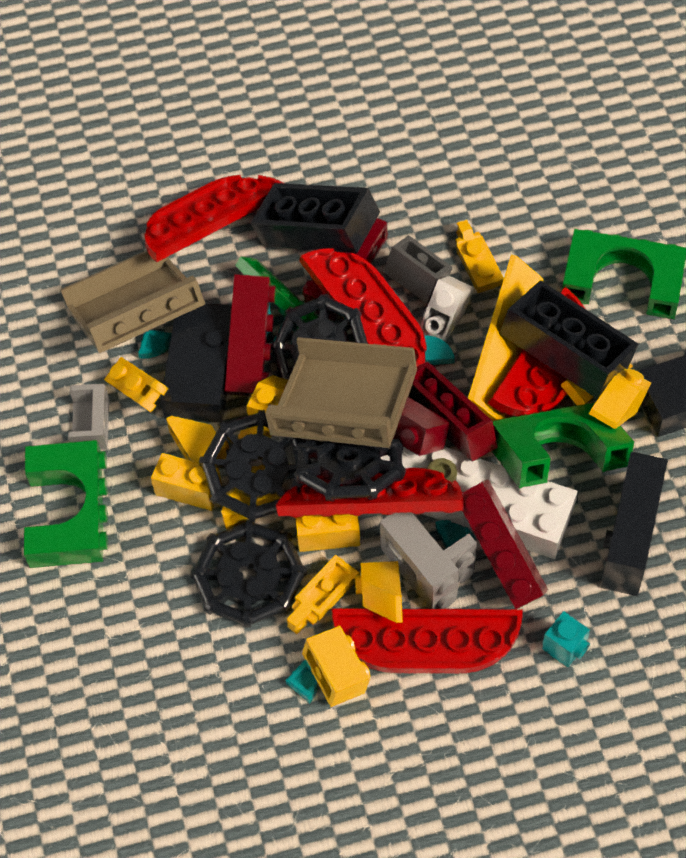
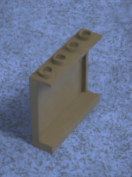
M147 250L60 289L70 314L99 354L205 305L197 279L193 275L186 278L171 262L169 257L156 262L151 258Z
M298 337L299 356L278 405H269L265 413L270 435L390 448L417 372L414 348Z

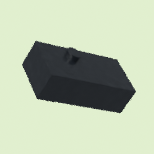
M274 183L252 219L251 225L262 245L266 247L305 250L332 248L336 252L358 253L380 211L369 188Z
M541 280L508 309L499 333L597 399L616 374L625 368L628 369L639 343Z
M205 303V305L174 319L163 382L169 389L164 396L161 395L160 400L165 419L175 416L193 421H223L227 398L225 384L232 305Z
M686 355L638 370L644 376V379L651 382L641 405L657 436L660 437L686 428Z
M631 451L613 531H606L603 548L609 549L600 588L638 597L647 564L668 459Z

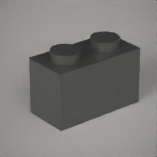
M408 235L392 246L383 272L427 304L431 299L438 279L450 276L453 267Z

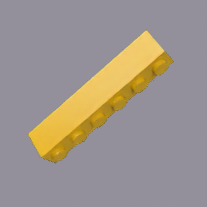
M516 255L510 256L468 399L492 421L512 418V415L501 413L487 403L523 350L499 334L508 309L540 280L543 281L539 274Z

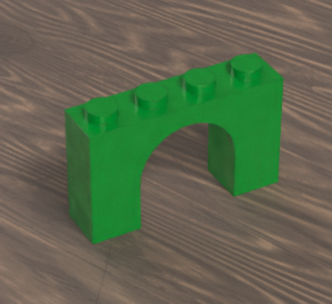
M574 229L562 289L566 287L582 304L589 305L593 282L597 273L602 268L611 264H629L640 269L649 280L650 294L646 315L675 320L686 261V247L651 242L646 239L627 238L616 234L609 235L591 230Z
M595 403L493 421L498 448L492 452L519 488L548 482L551 457L542 447V444L563 442L575 445L583 449L602 472L628 466L631 451L633 452L634 441L621 426L614 429L591 416L589 413Z
M97 440L25 446V474L31 487L68 484L81 489L86 494L82 509L72 519L60 524L24 527V557L30 568L103 562V550H108L107 532H103V523L108 522L107 505L103 504V496L108 494L106 477L102 478V469H107L106 451L100 450Z

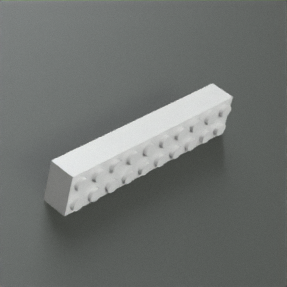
M272 435L271 438L280 442L285 437ZM291 444L285 449L289 464H296V457L293 454V446ZM403 447L401 453L404 468L426 469L431 461L438 458L452 461L457 468L456 481L461 487L462 492L489 479L526 549L552 559L556 558L575 508L578 491L549 481L544 484L519 488L501 465L480 458L472 462L462 452L447 447L423 456H418ZM388 455L381 456L382 460L390 461ZM310 458L311 464L318 462V459ZM456 511L454 513H422L438 520H451V522L466 526L473 531L463 511Z

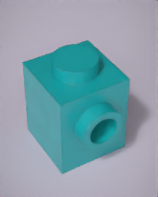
M563 611L544 634L542 650L566 667H569L576 657L578 659L582 658L590 646L588 642L590 629Z

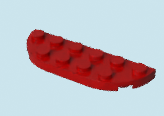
M233 175L217 179L163 206L149 218L144 234L147 252L156 262L167 258L259 209L274 183L283 182L262 175H258V179L252 177L241 179V175Z
M332 248L313 250L301 255L299 262L324 294H329L330 298L353 309H359L362 313L361 321L368 344L414 348L416 365L419 366L425 363L427 346L419 323L371 263L354 253L349 255L336 252Z
M566 287L562 289L561 294L585 309L580 300ZM522 350L487 404L501 413L512 416L551 411L567 394L561 387V384L567 378L525 350Z
M405 468L406 474L401 481L392 483L378 493L377 498L373 500L368 498L335 499L334 502L326 501L325 496L303 485L299 493L298 486H294L286 492L276 504L278 516H290L293 518L308 515L329 517L343 514L360 516L377 513L383 515L394 513L422 514L425 512L454 513L456 511H463L464 502L462 490L457 481L454 480L452 483L445 479L444 473L425 468ZM378 473L374 477H372L371 480L375 481L383 474ZM321 475L316 476L329 484L330 480Z
M332 608L334 628L341 626L345 635H349L355 645V653L360 662H365L367 667L386 673L462 674L486 669L500 661L514 646L521 630L523 609H402L403 622L396 623L369 609Z

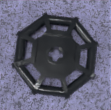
M320 294L316 299L294 308L289 307L285 311L286 316L274 341L271 342V350L279 377L289 380L293 369L289 370L284 351H291L294 363H296L299 356L298 337L350 342L347 331L351 328L355 343L368 344L361 321L362 313L358 308L353 309L330 298L329 294ZM320 310L319 318L307 323L302 319L303 316ZM330 311L344 317V320L340 324L329 320ZM296 323L299 329L292 336V344H285Z
M259 410L258 413L226 423L224 421L219 423V428L204 456L199 458V465L203 468L212 496L210 498L211 502L214 505L220 504L248 518L249 522H255L258 518L277 513L276 504L280 499L258 506L257 499L262 498L263 495L275 493L281 498L286 493L281 487L288 474L295 473L296 464H289L285 449L291 444L294 449L297 443H304V440L301 438L285 437L282 441L278 442L263 435L264 426L269 428L265 410ZM257 426V434H249L241 439H238L233 434ZM228 439L233 446L225 459H217L216 457L223 444ZM257 459L262 460V465L265 469L252 473V466L249 463ZM216 468L226 470L230 483L224 488L221 487ZM294 479L290 489L298 486L299 493L303 485H299ZM235 490L251 498L250 506L229 495Z
M308 439L304 443H297L293 449V454L296 457L294 479L299 485H306L325 496L326 501L334 502L335 499L368 498L373 500L377 498L378 493L392 483L401 481L404 478L406 469L402 462L401 452L403 451V444L398 439H393L390 448ZM388 455L390 461L382 460L381 456ZM308 459H318V462L308 464ZM376 474H383L375 481L371 480V478L374 477ZM321 475L330 480L329 484L316 476Z
M246 519L245 523L217 534L210 533L206 537L207 543L195 567L190 570V577L194 579L205 605L204 610L209 615L216 614L244 625V628H251L252 624L279 613H288L292 608L291 603L303 577L307 576V567L303 566L292 542L293 536L288 531L283 533L255 522H249L248 519ZM246 535L245 543L238 542L230 549L223 545ZM253 535L275 544L270 548L253 542ZM282 550L290 565L289 568H281L276 556ZM218 551L222 558L217 568L208 569L215 552ZM253 568L257 575L255 577L250 576L248 580L243 579L242 571ZM281 579H289L282 595H278L276 590ZM208 580H217L220 584L222 592L218 596H214ZM264 599L266 601L270 599L273 602L252 611V606L256 605L259 600ZM230 600L244 605V611L224 603Z

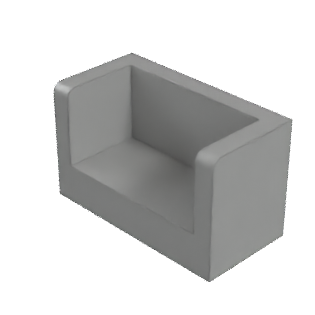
M105 384L71 385L70 395L73 400L72 432H68L69 443L97 440L100 450H107L109 396Z

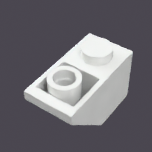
M451 276L438 279L420 324L423 334L437 337L446 342L464 315L474 287Z

